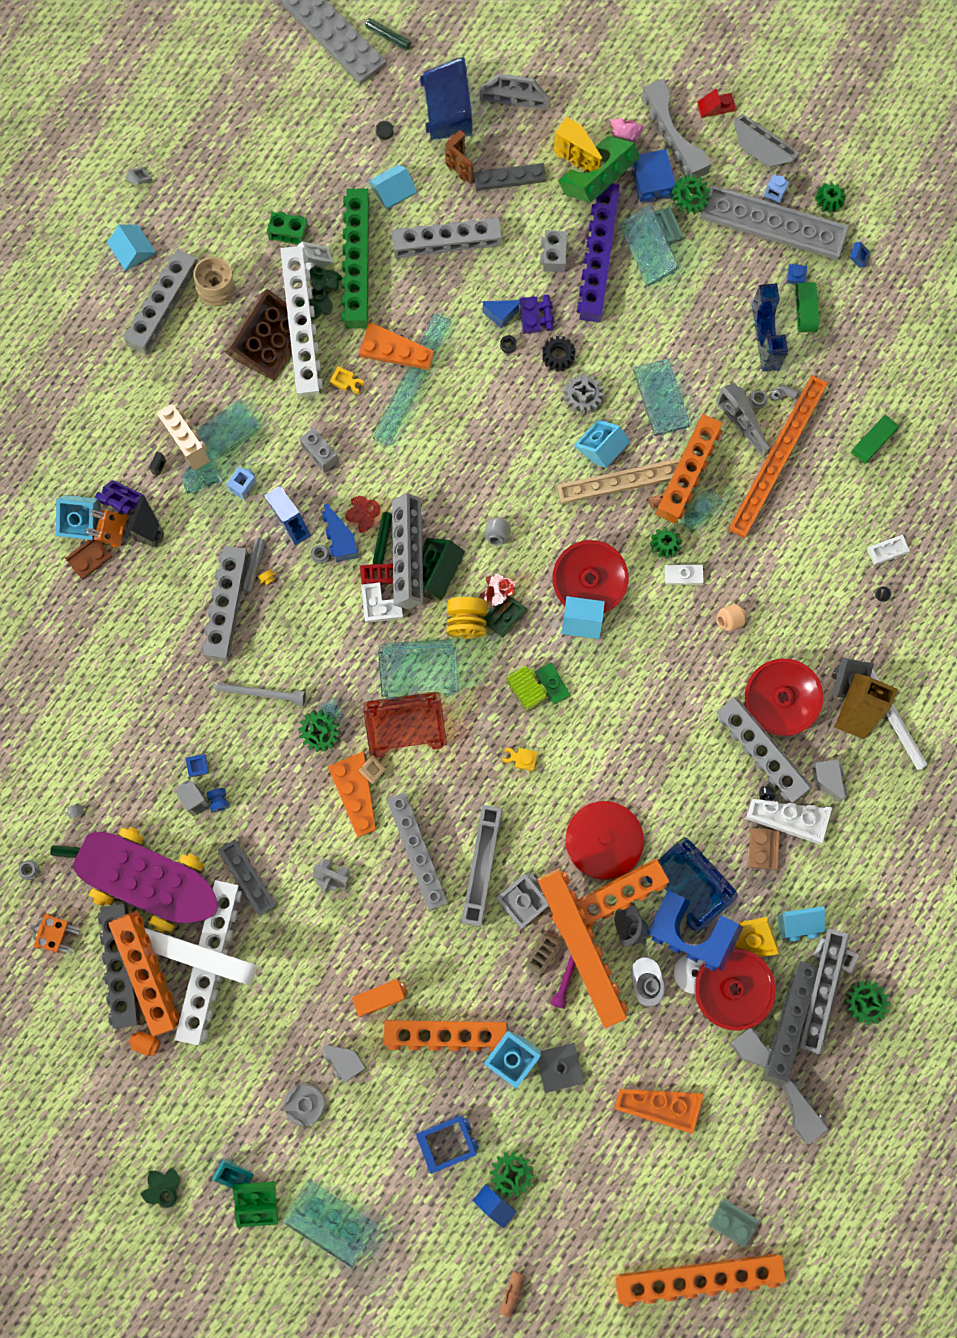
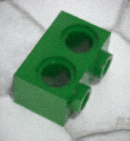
M271 212L267 227V234L270 240L296 245L305 242L308 231L307 218L300 215H287L284 212Z

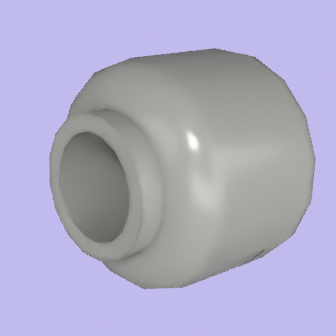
M500 517L490 519L486 525L485 539L494 546L505 544L509 538L510 524Z

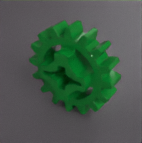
M687 174L685 178L680 177L678 182L674 184V189L671 191L674 194L672 200L677 201L675 207L680 206V212L685 209L687 215L691 211L695 215L698 211L702 212L704 207L709 204L708 201L711 196L708 193L711 189L706 188L707 182H701L702 177L696 179L694 174L690 178L689 174Z
M322 709L318 713L316 710H313L311 715L309 713L304 716L305 719L300 721L303 726L298 728L302 732L299 738L305 739L303 745L308 743L309 750L315 747L316 752H319L321 748L325 752L328 750V747H334V742L339 741L336 735L341 734V731L336 729L340 726V723H334L336 717L330 718V712L324 714Z
M866 980L865 985L862 981L857 982L858 987L852 985L851 989L853 992L846 993L850 999L845 1000V1003L850 1004L846 1011L853 1012L850 1017H858L857 1023H862L864 1020L865 1025H870L871 1021L873 1024H877V1018L884 1020L885 1018L882 1014L889 1013L885 1007L891 1005L890 1002L885 1000L889 997V994L883 995L882 993L885 988L881 987L878 989V983L874 982L871 985L870 980ZM868 989L864 995L858 994L861 990ZM862 999H869V1003L873 1006L866 1007L867 1003ZM855 1002H857L859 1010H857ZM872 1010L877 1012L873 1016H867Z
M512 1151L511 1156L504 1152V1158L497 1156L499 1162H492L495 1170L490 1171V1174L494 1175V1178L490 1181L491 1183H497L494 1189L496 1191L500 1188L502 1196L507 1192L509 1198L512 1197V1193L520 1197L519 1191L522 1190L524 1193H527L525 1186H532L529 1179L534 1178V1175L529 1174V1171L533 1170V1166H527L530 1160L527 1158L523 1161L522 1153L517 1157L515 1151ZM511 1160L518 1161L523 1166L516 1167L512 1164ZM505 1163L506 1167L503 1173L498 1174L500 1166ZM508 1165L511 1166L514 1172H518L515 1175V1184L510 1177H506L509 1174ZM526 1174L524 1182L519 1186L518 1181L520 1177ZM506 1181L510 1183L512 1189L506 1188L500 1182Z

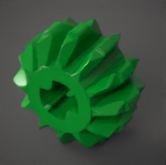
M830 182L829 185L824 183L822 187L818 188L815 201H817V207H822V212L827 209L830 214L832 210L837 212L839 208L844 206L846 194H844V188H839V183L836 186L833 185V182Z
M665 526L663 531L657 529L656 534H652L651 539L653 541L650 542V546L654 547L652 549L653 553L659 552L658 558L664 554L665 559H668L669 554L675 557L676 552H680L681 547L679 545L682 544V540L678 539L679 533L673 534L674 528L667 531ZM663 540H666L669 545H664L665 542L663 543Z

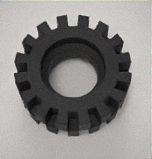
M556 336V339L551 337L550 341L547 340L545 342L542 360L545 362L546 367L550 366V370L554 368L555 372H558L561 369L562 372L565 371V368L569 369L570 365L574 363L576 350L574 344H570L571 340L569 338L566 341L564 336H562V339ZM557 348L563 349L566 356L563 359H555L552 356V351Z

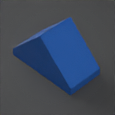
M519 300L483 301L482 310L487 317L502 328L519 311Z
M486 1184L472 1200L489 1218L502 1228H505L517 1213L516 1210Z

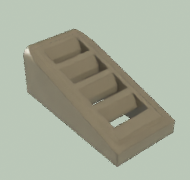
M546 931L526 961L525 966L541 976L563 942ZM548 939L549 941L554 943L556 947H551L550 945L545 943V940ZM543 945L552 953L549 955L548 953L540 949L541 946ZM537 952L548 958L546 962L536 955ZM533 958L543 965L542 968L531 962Z

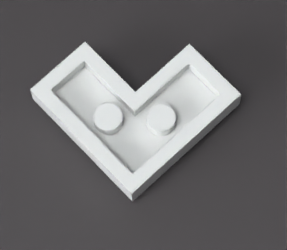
M380 583L361 585L365 623L403 619L402 608L394 606V599L382 601Z

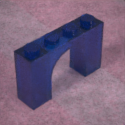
M777 283L759 285L752 302L762 372L780 370L788 353L786 334L776 335L775 313L780 301Z

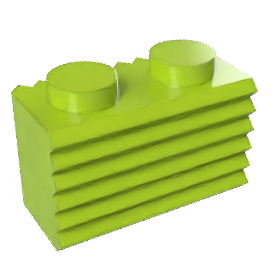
M525 665L506 677V682L525 710L529 712L546 701V694L548 692L542 683L539 685L535 678L537 676L533 669H528Z

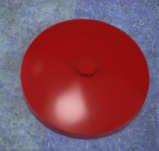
M584 540L572 544L560 554L553 569L552 580L554 591L564 606L567 596L604 601V614L615 608L623 599L628 587L629 575L623 557L615 548L601 541Z
M775 659L758 667L749 678L745 689V705L766 732L779 736L794 735L806 730L818 718L823 706V689L819 678L807 665L793 659Z
M598 801L584 806L572 817L566 830L565 845L571 862L579 871L594 879L611 880L625 875L637 864L644 847V835L638 819L629 809L615 802Z
M733 948L723 971L716 969L714 972L704 967L705 962L702 963L696 974L694 994L700 1011L710 1022L723 1029L740 1031L758 1025L767 1017L775 1001L776 985L770 968L759 956L747 950Z

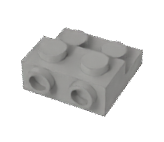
M529 871L496 898L521 929L549 907L539 885L538 876L535 873L531 874Z

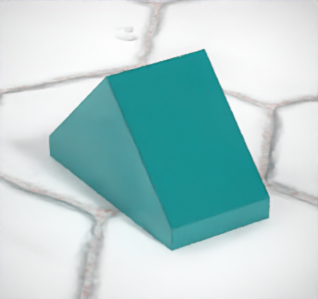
M226 1158L222 1160L212 1180L233 1189V1184L250 1183L254 1174Z

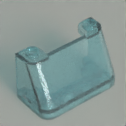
M455 640L400 642L379 645L378 656L382 697L392 700L397 699L401 692L439 690L445 696H452L459 692Z

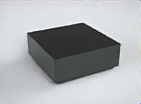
M157 451L149 466L152 474L156 476L160 475L166 463L162 453Z

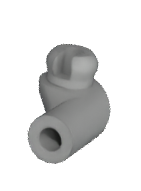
M781 385L771 391V398L779 400L787 396L795 399L798 390Z

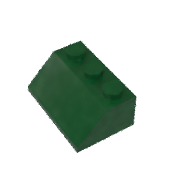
M427 538L422 547L423 596L428 599L442 601L462 561L465 551L451 540Z

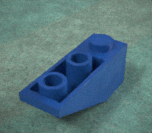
M324 504L325 511H322V517L324 522H328L329 528L325 530L327 539H331L333 545L329 546L331 558L335 557L336 562L359 558L354 535L328 504Z

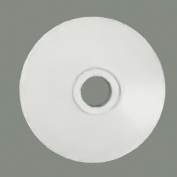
M684 955L675 965L674 978L682 990L694 994L696 977H693L691 972L693 969L698 971L703 961L698 960L696 963L686 958L687 955Z

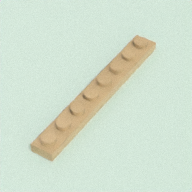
M681 458L557 485L560 503L566 504L670 481ZM686 467L688 471L694 472L693 468ZM706 468L704 472L700 471L699 474H704L706 472Z

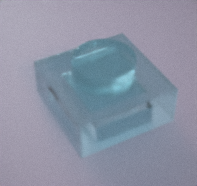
M336 698L318 705L319 710L322 709L324 714L330 712V718L336 717L338 719L343 717Z

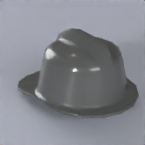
M632 902L630 907L624 910L619 908L615 913V926L620 942L624 946L646 943L645 937L648 933L646 921L640 917L636 905Z

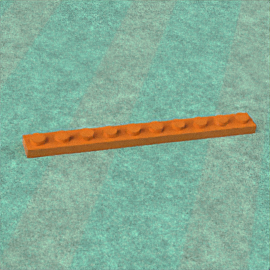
M811 375L728 531L745 539L828 384L827 382Z

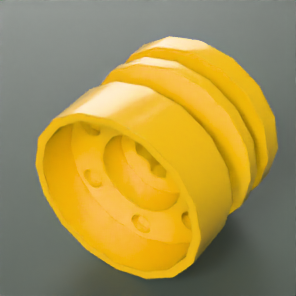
M457 597L447 601V615L452 617L447 620V635L461 639H475L486 635V628H484L486 621L481 618L487 616V601L474 597Z

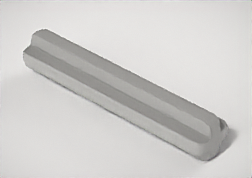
M260 538L255 540L241 587L243 591L249 593L252 592L266 545L265 540Z

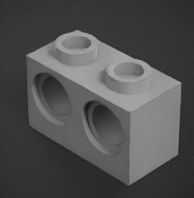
M545 230V237H541V248H544V254H540V265H543V271L565 272L567 231ZM550 258H555L556 261H551V260H549V259H550Z
M312 428L299 438L301 447L324 473L339 462L336 452L315 428Z
M193 781L181 783L178 786L179 789L175 791L187 812L192 816L210 807L202 791Z

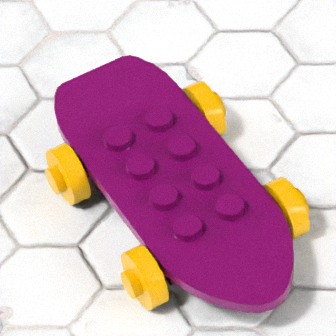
M121 827L118 835L122 837L107 832H93L86 836L73 863V869L81 880L99 889L97 891L91 888L88 896L94 898V903L103 907L105 903L112 906L115 898L108 894L159 916L160 918L152 915L149 923L155 925L154 930L163 934L165 931L172 933L175 925L169 923V921L196 923L213 917L217 912L218 900L213 889L200 874L194 871L196 869L201 872L205 865L199 862V857L191 853L188 856L181 854L178 862H175L140 846L145 838L139 835V830L129 827L128 830Z

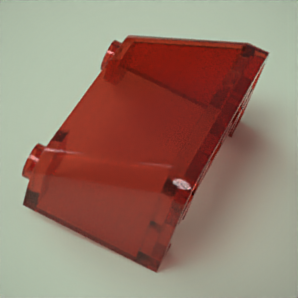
M439 692L371 700L363 704L370 756L384 757L389 752V749L427 744L432 749H441L447 745Z

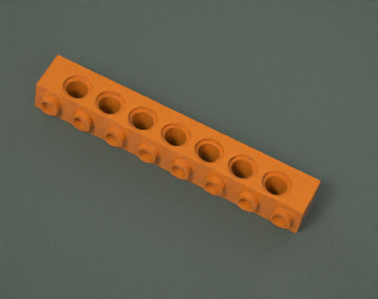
M779 1253L614 1275L617 1300L619 1304H623V1307L635 1306V1302L644 1301V1304L656 1303V1299L662 1298L665 1301H675L677 1296H685L687 1299L696 1298L700 1293H706V1296L718 1295V1291L726 1290L727 1293L739 1292V1288L747 1287V1290H758L760 1285H768L769 1288L781 1286L780 1283L786 1282L782 1255ZM760 1267H765L766 1275L758 1278L757 1270ZM745 1270V1278L741 1281L737 1280V1272ZM723 1272L725 1274L724 1282L716 1283V1275ZM698 1275H703L705 1278V1282L701 1286L695 1285V1278ZM677 1278L684 1279V1285L680 1289L674 1287V1281ZM656 1281L664 1283L661 1291L653 1290V1284ZM637 1283L643 1285V1290L640 1294L632 1292L633 1286Z

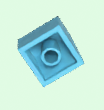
M597 420L574 446L593 463L607 468L625 450L630 440L620 426Z
M69 495L57 498L56 536L93 540L94 536L86 534L85 531H87V528L97 529L99 518L90 516V513H92L90 511L92 509L100 511L101 501L96 498Z
M824 906L789 911L777 915L782 939L788 938V942L800 940L799 936L806 935L808 939L820 937L819 933L825 932Z
M507 1031L485 1060L484 1065L517 1089L541 1057V1050L524 1037Z

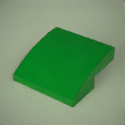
M275 1181L233 1184L234 1214L237 1228L278 1225Z

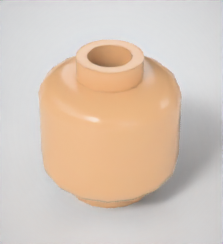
M737 604L729 605L719 610L717 623L720 628L726 631L735 630L745 624L746 612Z

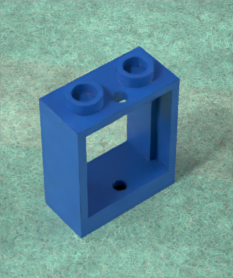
M459 1115L416 1133L430 1174L477 1155L475 1150H478L479 1147L475 1137L470 1138L468 1130H471L467 1117L463 1119L462 1115ZM459 1122L470 1152L437 1165L426 1136Z

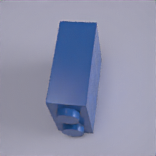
M663 149L639 154L641 158L631 166L639 201L649 203L655 199H669L674 196L671 191L674 189L675 179L667 150Z

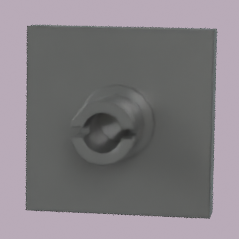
M842 657L840 667L833 670L838 675L832 674L833 679L836 680L832 695L846 698L854 674L857 673L871 677L874 663Z
M574 1043L541 1051V1057L537 1063L545 1093L584 1083Z

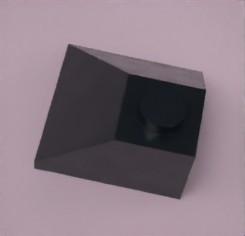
M141 495L128 531L136 542L157 548L158 543H161L163 540L164 532L147 499Z

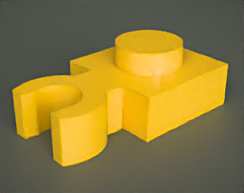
M339 366L329 381L330 385L345 392L348 388H351L355 394H360V390L355 388L356 385L364 386L363 380L354 379V373Z
M505 748L504 752L510 753L511 757L509 759L502 758V762L511 763L513 761L516 762L514 768L534 771L538 752L519 748L518 753H515L511 748Z

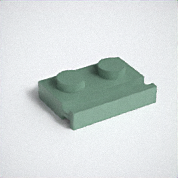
M670 206L666 209L662 208L646 214V221L658 248L675 243L678 240H683V234Z
M722 1198L708 1225L745 1248L759 1220Z

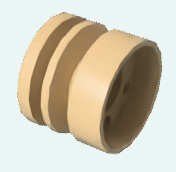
M207 257L196 264L194 282L199 299L210 306H221L228 303L234 295V281L230 265L224 259L218 257Z

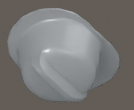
M642 957L633 964L631 970L634 991L637 1000L642 1005L652 1007L662 1000L666 984L656 961L648 957Z

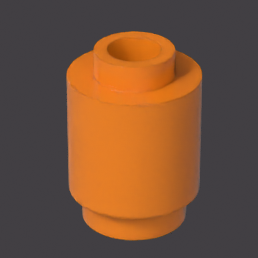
M142 1031L133 1033L129 1040L131 1050L148 1057L156 1055L161 1041L157 1040V1037Z

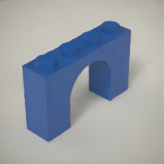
M668 890L648 930V934L653 936L652 941L663 945L665 942L670 945V950L678 954L683 951L687 953L686 958L696 963L698 960L705 962L704 967L714 972L716 969L723 971L743 926L721 915L712 935L707 941L699 945H689L681 936L680 924L690 901Z

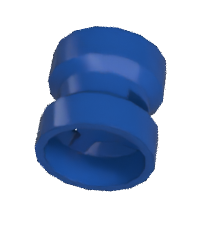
M225 788L213 789L206 793L208 800L211 801L210 810L212 813L230 808L229 801L224 798L226 796Z

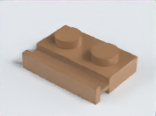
M750 828L748 868L778 870L780 830Z

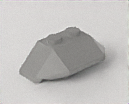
M498 74L483 85L479 91V101L549 110L550 97L533 78Z
M741 114L734 120L740 147L748 155L756 157L761 164L767 166L791 162L799 156L800 153L792 146L752 119H748L747 116Z

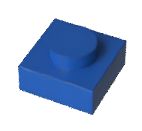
M855 242L850 259L859 268L866 267L870 251L862 242Z
M789 264L786 283L806 282L807 266Z
M205 754L186 758L190 778L209 774Z

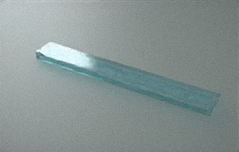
M434 313L419 343L433 350L434 356L451 324V319ZM407 367L373 436V440L387 446L391 445L427 370Z

